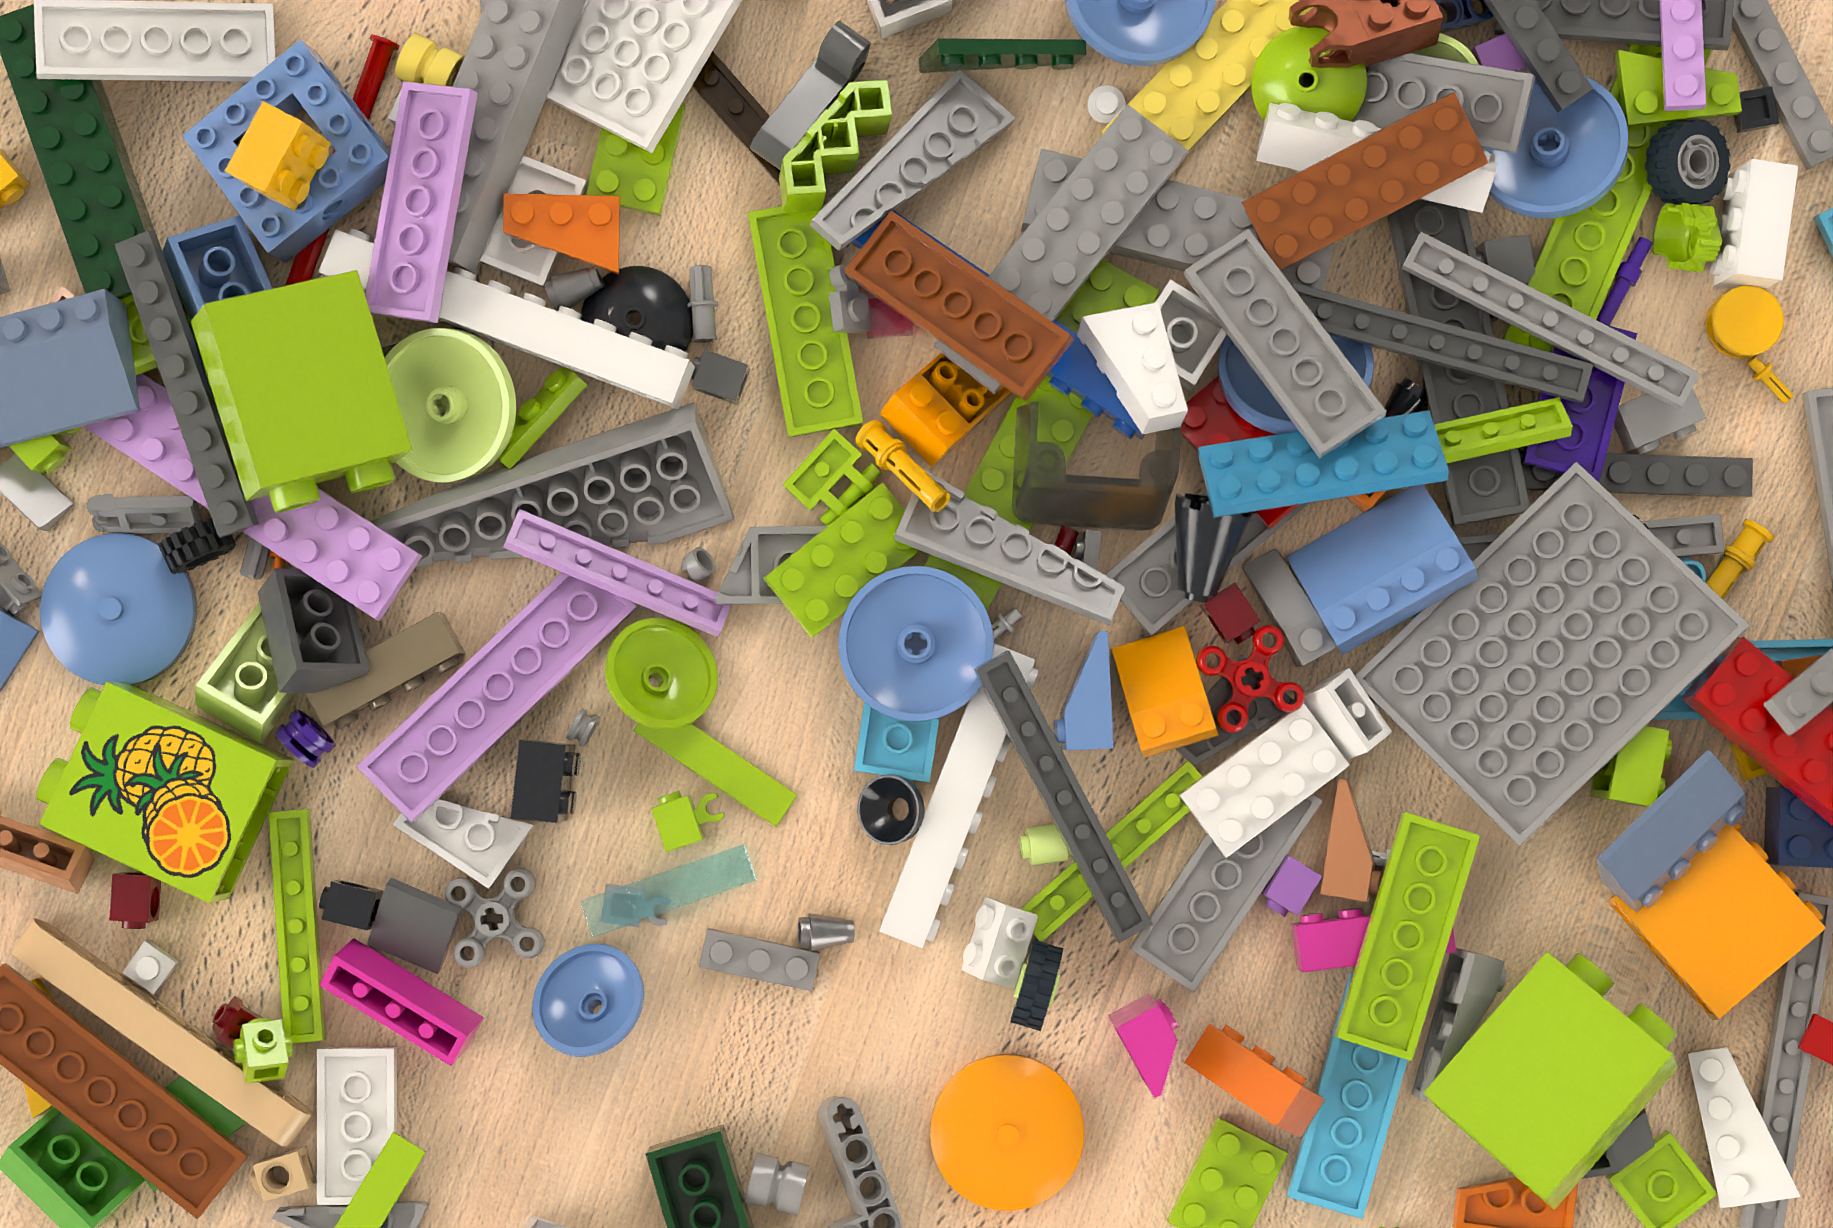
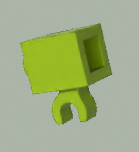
M82 427L17 443L9 447L32 471L42 474L46 471L52 472L66 460L64 455L71 449L70 445L60 434L72 435L77 433Z
M680 790L658 798L660 805L651 808L665 852L705 839L701 824L717 822L725 817L724 812L712 815L707 811V803L710 800L719 798L718 793L704 795L696 809L691 795L682 797Z

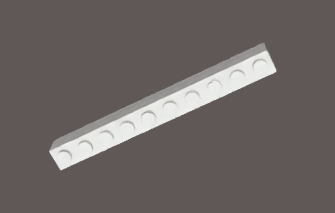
M351 228L348 234L335 229L319 273L327 277L357 270L364 293H366L374 243L370 242L372 237ZM455 267L453 273L446 271L438 321L679 410L695 366L686 359L688 353L666 345L664 351L652 347L651 339L631 332L629 338L615 333L617 327L602 320L595 319L594 324L580 320V313L560 306L558 311L545 307V300L528 293L524 294L523 299L510 294V287L499 282L489 280L488 286L476 282V275L464 269Z

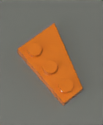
M504 193V234L568 255L573 259L599 266L619 275L620 196Z
M1517 1177L1459 1187L1456 1193L1452 1227L1573 1228L1578 1184L1555 1210Z

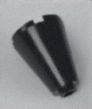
M1178 493L1174 502L1178 589L1185 592L1184 598L1207 602L1208 596H1216L1250 520L1252 511L1214 517L1209 496L1185 493L1182 496Z

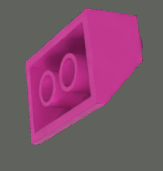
M1146 994L1109 1014L1108 1017L1145 1085L1153 1097L1157 1098L1163 1093L1178 1041L1173 1030L1179 1028L1170 1009L1168 1006L1166 1007L1161 999L1155 1001L1149 994Z

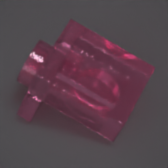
M879 298L868 299L872 329L867 332L868 339L913 335V325L916 324Z

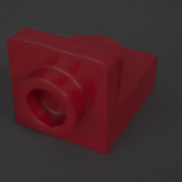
M234 996L228 1004H222L216 1011L212 1021V1028L217 1040L233 1049L234 1039L240 1038L242 1024H248L254 1019L263 1017L246 1008L242 1000Z

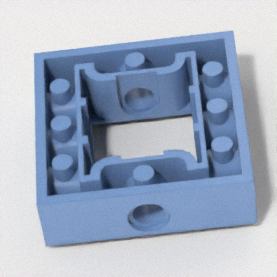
M301 39L182 135L267 253L285 263L385 183L391 152L318 52ZM262 101L293 117L298 115L302 108H304L336 151L327 158L325 164L320 169H317L310 182V190L306 199L298 204L295 211L254 191L225 172Z

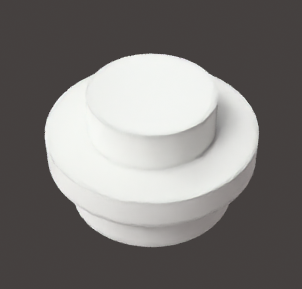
M1109 85L1100 86L1093 90L1087 102L1090 116L1102 124H1109L1125 107V98L1121 91Z

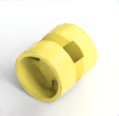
M414 33L407 40L399 55L395 68V77L404 82L452 87L465 56L447 47L438 50L435 41L421 34Z

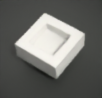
M146 940L122 973L154 995L161 990L180 961L152 941Z

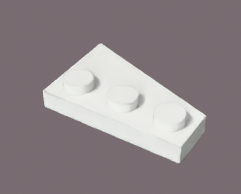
M440 799L436 800L415 822L411 823L401 813L393 824L396 828L489 890L534 827L532 824L511 820Z

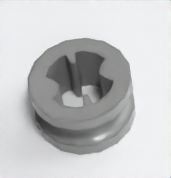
M582 708L573 721L566 738L570 741L577 739L579 740V745L585 747L596 729L600 717L597 715L589 717L587 710Z

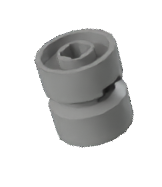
M757 1153L745 1203L765 1208L770 1203H775L777 1211L798 1216L810 1165L794 1161H788L785 1165H780L777 1157Z

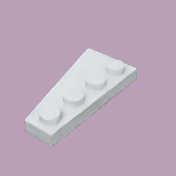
M1728 1047L1688 1052L1721 1208L1801 1197Z

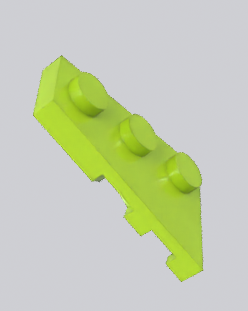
M1617 50L1614 53L1621 108L1627 122V128L1693 119L1733 116L1742 112L1738 78L1735 73L1705 67V108L1664 111L1662 58Z

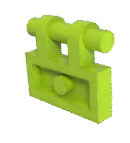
M833 429L782 485L810 511L820 501L825 503L829 509L820 517V520L828 526L846 512L863 493L867 495L874 488L872 485L882 473L872 463L862 473L857 471L853 465L862 457V453L838 431ZM845 475L852 484L837 499L829 491Z

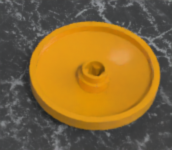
M995 1054L967 1064L945 1084L932 1112L930 1123L931 1147L941 1174L961 1196L989 1209L999 1211L1022 1210L1048 1200L1064 1187L1071 1178L1083 1151L1084 1121L1073 1091L1056 1071L1046 1064L1027 1056Z

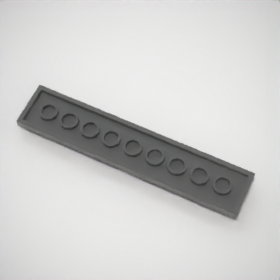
M1418 199L1387 215L1407 314L1494 337L1489 313L1401 269L1420 232L1477 260L1467 209ZM1417 359L1423 389L1426 394L1428 411L1430 410L1434 424L1509 408L1503 382ZM1518 448L1447 463L1449 469L1448 480L1443 481L1452 527L1523 514L1530 507Z

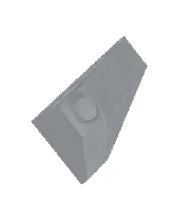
M1456 947V952L1450 953L1412 1090V1095L1416 1098L1427 1101L1428 1098L1423 1092L1462 1049L1494 1001L1496 992L1502 991L1507 977V970L1503 969L1504 961Z

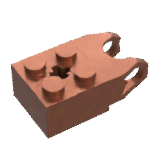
M1299 0L1290 7L1288 19L1292 26L1318 27L1330 32L1329 35L1310 48V58L1308 61L1311 67L1349 68L1361 63L1366 67L1437 45L1443 16L1435 0ZM1314 7L1305 15H1299L1305 9ZM1331 50L1328 54L1319 57L1325 51Z

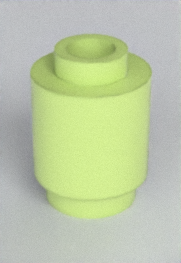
M1055 824L1025 828V836H1019L1022 859H1029L1031 866L1068 861V857L1071 856Z

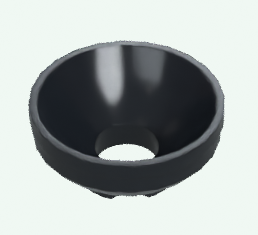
M890 774L878 776L872 779L860 793L857 807L860 825L866 835L877 843L895 845L911 839L918 832L924 819L925 807L922 795L916 785L907 778ZM898 798L904 799L909 808L907 817L902 821L898 820L892 811L893 803Z

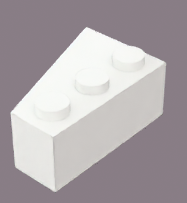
M1159 303L1083 316L1077 336L1083 344L1087 345L1097 360L1096 365L1102 374L1105 373L1115 387L1116 395L1141 433L1148 434L1180 427L1188 410Z

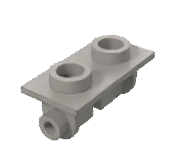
M0 543V604L7 613L12 612L14 616H17L27 609L25 603L40 599L42 593L35 586L33 579L12 558L9 550Z

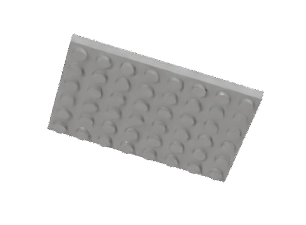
M1577 462L1472 562L1479 579L1422 610L1355 675L1367 695L1519 847L1750 626Z

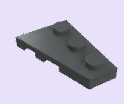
M1240 655L1236 661H1243L1247 658L1244 655ZM1247 668L1244 670L1246 676L1241 677L1243 685H1250L1253 690L1256 688L1254 682L1259 681V675L1257 673H1250ZM1221 677L1206 693L1219 735L1176 748L1175 750L1193 766H1196L1288 712L1278 709L1274 702L1267 697H1257L1249 704L1247 711L1248 722L1245 728L1236 733L1225 732L1218 725L1216 716L1220 707L1231 698L1232 687L1227 679ZM1284 692L1283 700L1285 703L1291 704L1294 700ZM1234 710L1227 713V722L1234 725L1238 721V714Z

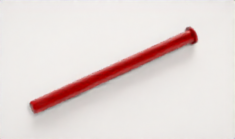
M373 34L369 38L373 42L352 98L368 120L393 51L399 50L400 47L389 39ZM329 229L296 254L285 286L312 279Z

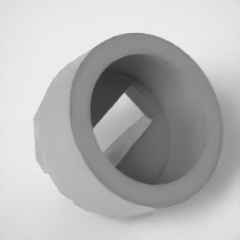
M696 547L689 552L682 561V571L687 570L690 574L688 579L693 581L706 579L716 569L711 555L701 547Z

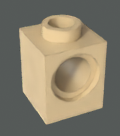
M306 1145L261 1159L252 1165L254 1169L251 1172L252 1186L256 1194H261L263 1203L309 1189L317 1183ZM275 1166H282L288 1171L289 1181L287 1184H281L276 1181L273 1175Z

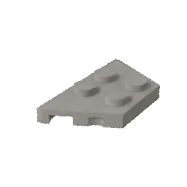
M827 526L749 527L715 598V605L783 604L763 577Z

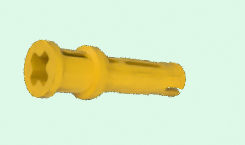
M872 420L860 429L855 439L856 445L861 450H868L876 458V464L881 469L891 470L932 512H939L948 504L950 494L907 454L906 445L900 439H893L886 432V426L880 420Z
M1747 518L1742 523L1743 530L1732 545L1725 546V552L1722 554L1724 556L1723 560L1706 582L1722 599H1724L1744 571L1753 569L1756 565L1754 559L1765 544L1772 543L1775 539L1770 531Z

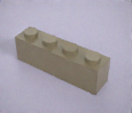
M436 612L366 650L365 653L370 670L366 675L317 693L305 694L323 727L335 725L337 730L358 720L356 713L368 706L371 711H374L392 701L390 694L401 688L407 693L423 685L426 682L423 676L437 669L438 673L442 674L460 664L457 658L466 653L445 614Z

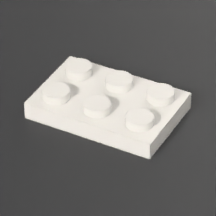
M523 155L508 193L583 195L588 183L584 179ZM502 205L479 262L545 288L544 283L548 282L559 252L545 249L504 234Z

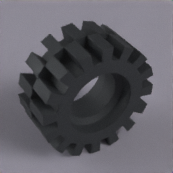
M208 518L203 522H196L190 527L186 526L181 531L170 534V537L164 538L162 542L158 543V546L170 572L176 574L195 569L199 565L203 566L211 560L218 559L219 556L233 550L236 543L232 535L219 538L212 518Z

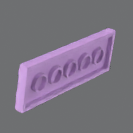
M403 82L365 294L371 314L432 323L438 322L478 92L472 89Z

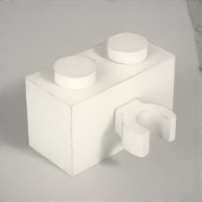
M1350 668L1323 679L1305 694L1304 704L1346 760L1369 752L1392 733V730L1377 710L1379 706L1369 698Z

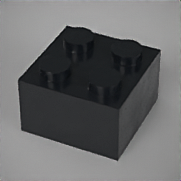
M519 740L510 818L560 823L567 821L569 814H574L577 794L576 791H571L572 777L579 774L581 754L575 753V744Z

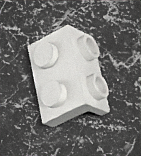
M985 897L975 917L976 926L971 941L965 948L963 954L964 963L961 970L981 980L1015 988L1038 919L1037 915Z

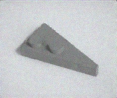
M426 1201L396 1202L381 1228H419L430 1203ZM348 1205L279 1207L272 1219L292 1228H334Z

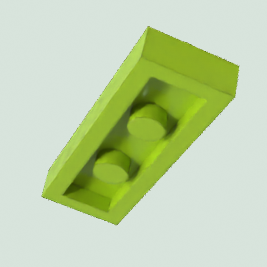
M561 367L559 370L551 373L547 377L543 388L520 407L511 438L498 460L508 469H511L588 385L572 370Z

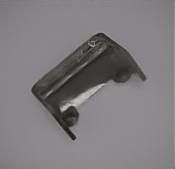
M1029 402L1016 408L1012 509L1015 516L1021 522L1034 525L1130 531L1151 530L1161 523L1179 474L1181 426L1156 432L1155 451L1148 453L1142 459L1139 479L1066 475V456L1064 451L1054 443L1037 441L1039 402Z

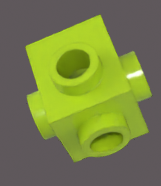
M258 1018L250 1021L248 1024H242L240 1038L233 1041L235 1062H242L245 1083L285 1079L288 1057L292 1056L293 1048L291 1034L284 1033L282 1020L271 1021L268 1018Z

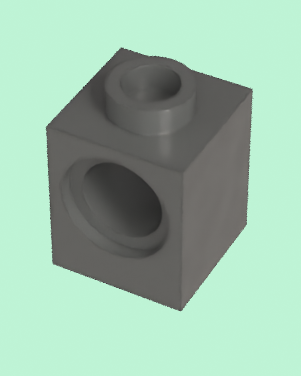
M704 350L702 358L695 357L692 363L695 366L691 377L693 379L692 387L698 392L738 405L750 372L748 364Z

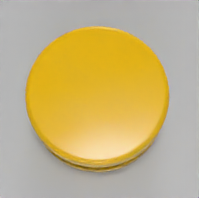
M1752 285L1738 286L1720 295L1711 304L1705 319L1706 333L1713 347L1721 354L1734 359H1748L1769 350L1780 338L1784 326V315L1778 300L1769 291Z

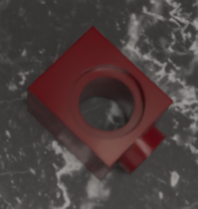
M1236 583L1229 585L1217 593L1216 596L1199 605L1224 643L1234 639L1236 644L1239 645L1253 636L1255 633L1253 626L1261 621Z
M121 872L112 874L109 921H122V928L146 929V923L159 920L161 881L145 873Z

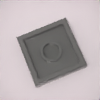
M390 878L385 886L367 945L438 974L443 966L462 907Z

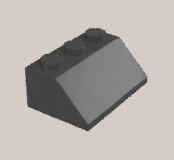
M274 568L258 591V597L279 693H317L366 675L370 670L355 606L300 569Z

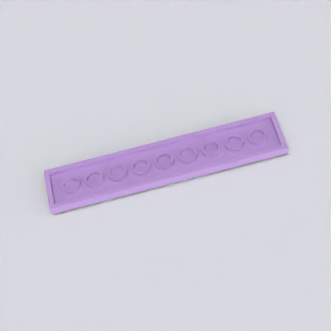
M144 373L137 375L136 382L140 411L83 427L208 508L166 388ZM318 488L321 497L320 501L281 513L274 512L270 496L251 500L259 525L242 532L376 620L380 621L422 557L421 554L320 488Z

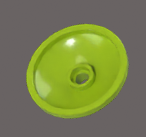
M1293 27L1273 38L1258 56L1251 81L1253 101L1264 121L1269 103L1278 105L1290 103L1304 111L1313 113L1329 112L1336 115L1339 119L1353 121L1359 113L1366 96V67L1363 63L1349 68L1311 67L1308 61L1310 58V48L1319 43L1330 32L1318 27ZM1331 50L1325 51L1319 57L1328 54ZM1304 74L1314 76V83L1311 87L1304 88L1300 85V79Z
M647 618L632 623L614 639L606 656L605 677L611 696L625 714L642 725L663 730L684 727L697 720L709 708L715 697L718 685V672L713 654L705 641L695 631L680 622L666 618ZM649 677L655 678L658 681L659 687L652 686L649 682Z

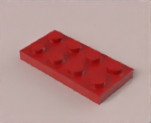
M1218 376L1186 402L1188 411L1181 426L1175 428L1198 454L1199 447L1278 435L1262 430L1239 416L1223 395ZM1300 504L1252 512L1270 530Z

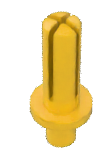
M1756 355L1747 361V364L1755 371L1752 378L1755 381L1761 379L1782 403H1787L1793 398V393L1771 371L1773 365L1770 362L1763 364Z

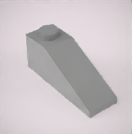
M1276 548L1242 566L1273 626L1281 630L1284 636V646L1296 667L1304 666L1337 648L1319 614Z

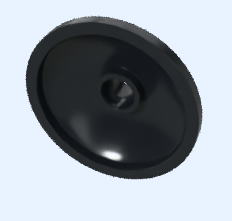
M628 266L619 268V275L610 272L602 277L604 287L586 298L583 303L580 320L594 324L595 319L602 320L617 327L615 333L628 338L631 332L640 334L652 340V347L663 351L666 345L687 352L693 337L692 308H688L687 304L690 300L683 288L672 277L655 268ZM637 312L641 314L639 324L630 325L628 323V317L631 313Z

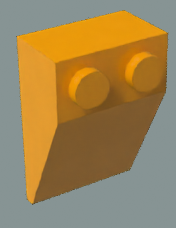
M1185 626L1111 648L1139 746L1145 758L1219 735Z

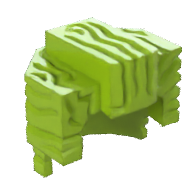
M1667 203L1661 208L1654 228L1652 253L1664 256L1668 269L1674 268L1677 270L1679 268L1680 270L1686 269L1687 271L1692 270L1693 272L1698 271L1702 273L1707 261H1716V256H1718V251H1720V246L1722 245L1714 207L1697 204L1690 205L1689 203H1681L1680 205Z

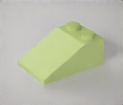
M260 602L196 684L195 705L262 743L285 712L295 693H279Z

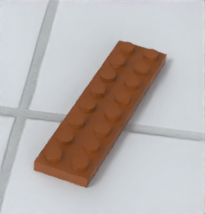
M5 963L0 966V1065L188 1213L199 1219L250 1154L10 965Z

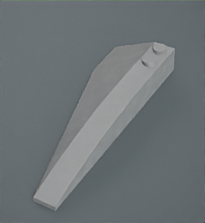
M693 402L679 407V410L672 409L517 462L511 469L503 467L409 504L370 522L421 554L422 557L417 564L420 567L431 566L433 562L456 560V563L472 562V558L491 556V560L524 557L503 548L519 509L603 545H613V548L628 547L630 543L648 541V544L664 543L734 520V515L706 430Z

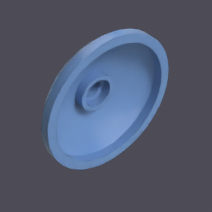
M588 944L573 948L554 960L538 981L532 1001V1013L536 1029L552 1048L565 1055L589 1057L606 1052L625 1039L637 1023L644 1003L643 979L634 962L619 949L603 944ZM602 1005L601 1010L593 1014L595 1007Z

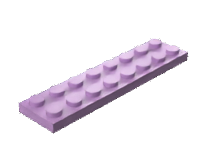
M562 572L356 767L411 823L415 822L637 609V606L630 600Z

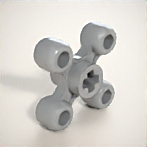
M517 868L510 871L504 879V888L501 894L493 899L481 896L477 892L475 884L467 878H456L447 884L444 892L446 901L469 911L475 922L473 932L468 937L461 939L454 947L453 956L458 965L464 968L478 966L485 957L488 943L494 938L508 940L513 945L517 955L522 958L531 959L542 952L545 946L543 934L535 928L521 925L515 917L517 903L532 894L536 887L535 877L529 870ZM516 877H521L525 880V888L523 890H518L515 887L514 881ZM458 886L463 887L466 891V896L463 900L456 897L455 890ZM491 908H494L496 914H502L503 921L497 923L498 928H495L494 922H487L486 915L492 913ZM526 936L534 940L535 944L532 950L527 949L523 944ZM466 946L474 949L475 956L473 959L465 956L464 949Z

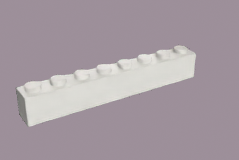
M994 643L992 659L1005 651H1010L1031 690L1039 672L1038 669L1033 668L1035 659ZM982 686L967 704L925 811L922 825L916 834L879 929L882 933L923 948L926 940L933 942L941 921L935 919V915L940 904L946 907L955 887L954 884L949 883V879L954 868L960 871L969 851L968 848L963 847L968 832L975 835L983 815V813L976 811L981 797L989 799L997 777L990 774L996 761L1003 763L1011 741L1005 739L1007 732Z

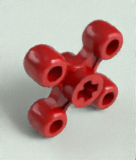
M1265 625L1255 631L1252 637V653L1243 661L1231 660L1227 657L1224 650L1213 645L1204 647L1197 654L1196 664L1201 673L1207 676H1222L1231 684V698L1220 707L1216 716L1218 725L1225 732L1236 733L1245 728L1248 722L1247 711L1249 704L1257 697L1269 698L1278 709L1284 712H1295L1304 704L1305 694L1301 686L1294 682L1276 681L1269 673L1268 665L1270 659L1281 650L1284 644V636L1281 630L1275 626ZM1266 633L1272 635L1274 643L1270 648L1264 646L1262 638ZM1209 654H1214L1217 657L1218 662L1214 668H1210L1206 664L1205 660ZM1247 668L1250 673H1257L1259 675V681L1254 682L1256 688L1253 690L1250 685H1243L1241 677L1246 676L1244 670ZM1287 690H1291L1295 697L1291 704H1287L1283 700V694ZM1231 710L1238 714V721L1234 725L1229 724L1226 719L1227 713Z

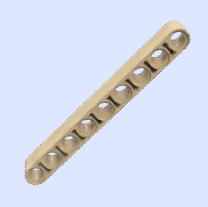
M34 918L12 948V955L274 1142L290 1147L311 1117L312 1112L306 1105L271 1080L245 1083L242 1062L236 1063L233 1053L49 923Z

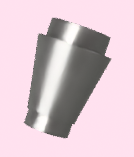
M593 266L591 268L551 276V281L544 283L550 303L558 311L560 306L569 309L573 308L597 292L598 289L603 288L604 281L598 268Z
M808 913L807 917L798 918L799 948H808L809 952L854 942L855 930L853 920Z

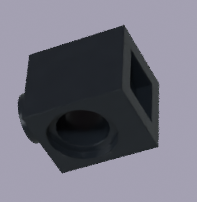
M340 879L331 881L330 887H324L319 902V908L324 910L322 920L366 931L370 930L373 927L384 890Z

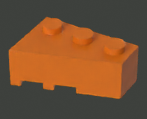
M1209 1023L1184 1063L1276 1127L1301 1138L1325 1099L1303 1085L1306 1078L1290 1067L1286 1066L1284 1071L1273 1065L1275 1057L1259 1046L1255 1045L1253 1050L1243 1045L1242 1041L1245 1037L1225 1024L1223 1029L1220 1030Z

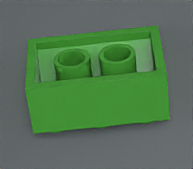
M55 1107L10 1144L0 1158V1170L60 1228H100L145 1182L138 1172Z

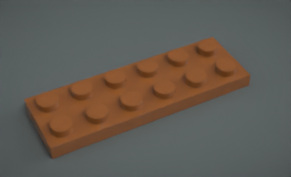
M1452 92L1241 203L1264 250L1279 270H1282L1489 162L1455 92Z
M893 211L888 213L844 270L845 274L853 281L1025 402H1027L1074 341L1071 334Z

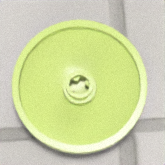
M453 328L421 330L407 336L396 344L386 355L385 362L413 449L396 463L410 474L433 482L461 481L472 478L488 469L505 450L511 438L516 419L515 389L503 360L484 340L469 332Z

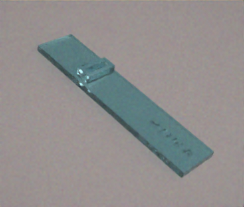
M745 844L581 900L580 903L593 938L756 881L757 879Z

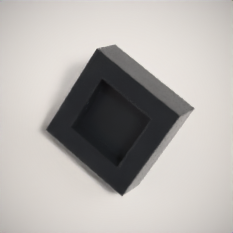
M1772 86L1739 92L1742 112L1734 115L1737 133L1775 127L1779 124Z

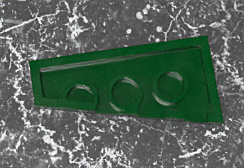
M938 38L919 58L920 73L957 71L959 68L962 71L1001 68L1027 70L1037 68L1038 66H1052V69L1055 70L1071 69L1075 66L1074 64L1087 55L1086 41L1080 39Z

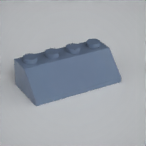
M1707 750L1596 858L1601 882L1636 913L1643 906L1649 908L1654 905L1663 894L1661 888L1671 879L1675 881L1680 879L1690 868L1691 863L1689 861L1699 851L1702 854L1709 851L1719 838L1717 834L1727 824L1730 827L1735 825L1746 812L1744 808L1746 806L1745 792L1710 750Z

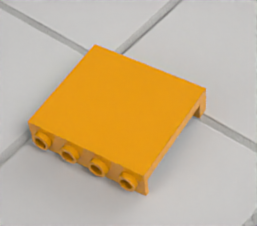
M1738 822L1732 827L1727 824L1717 834L1719 838L1709 851L1704 854L1699 851L1689 861L1691 866L1677 881L1671 879L1661 888L1663 890L1662 896L1651 907L1643 906L1636 913L1616 895L1607 901L1712 1020L1720 1019L1826 929L1820 922L1823 916L1819 910L1809 901L1803 903L1793 892L1796 887L1789 877L1781 871L1776 873L1767 864L1766 861L1769 858L1765 851L1754 841L1749 844L1739 833L1742 828Z

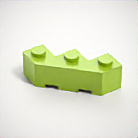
M887 80L849 82L830 108L826 109L806 131V135L796 147H792L782 159L779 174L783 213L821 211L826 194L824 175L855 172L859 157L857 137L887 135L892 118Z

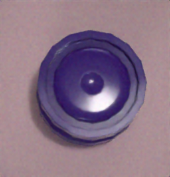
M296 709L289 716L290 721L286 725L281 724L275 730V735L299 760L309 767L315 768L321 762L320 756L324 752L330 753L336 746V743L316 721L303 711Z

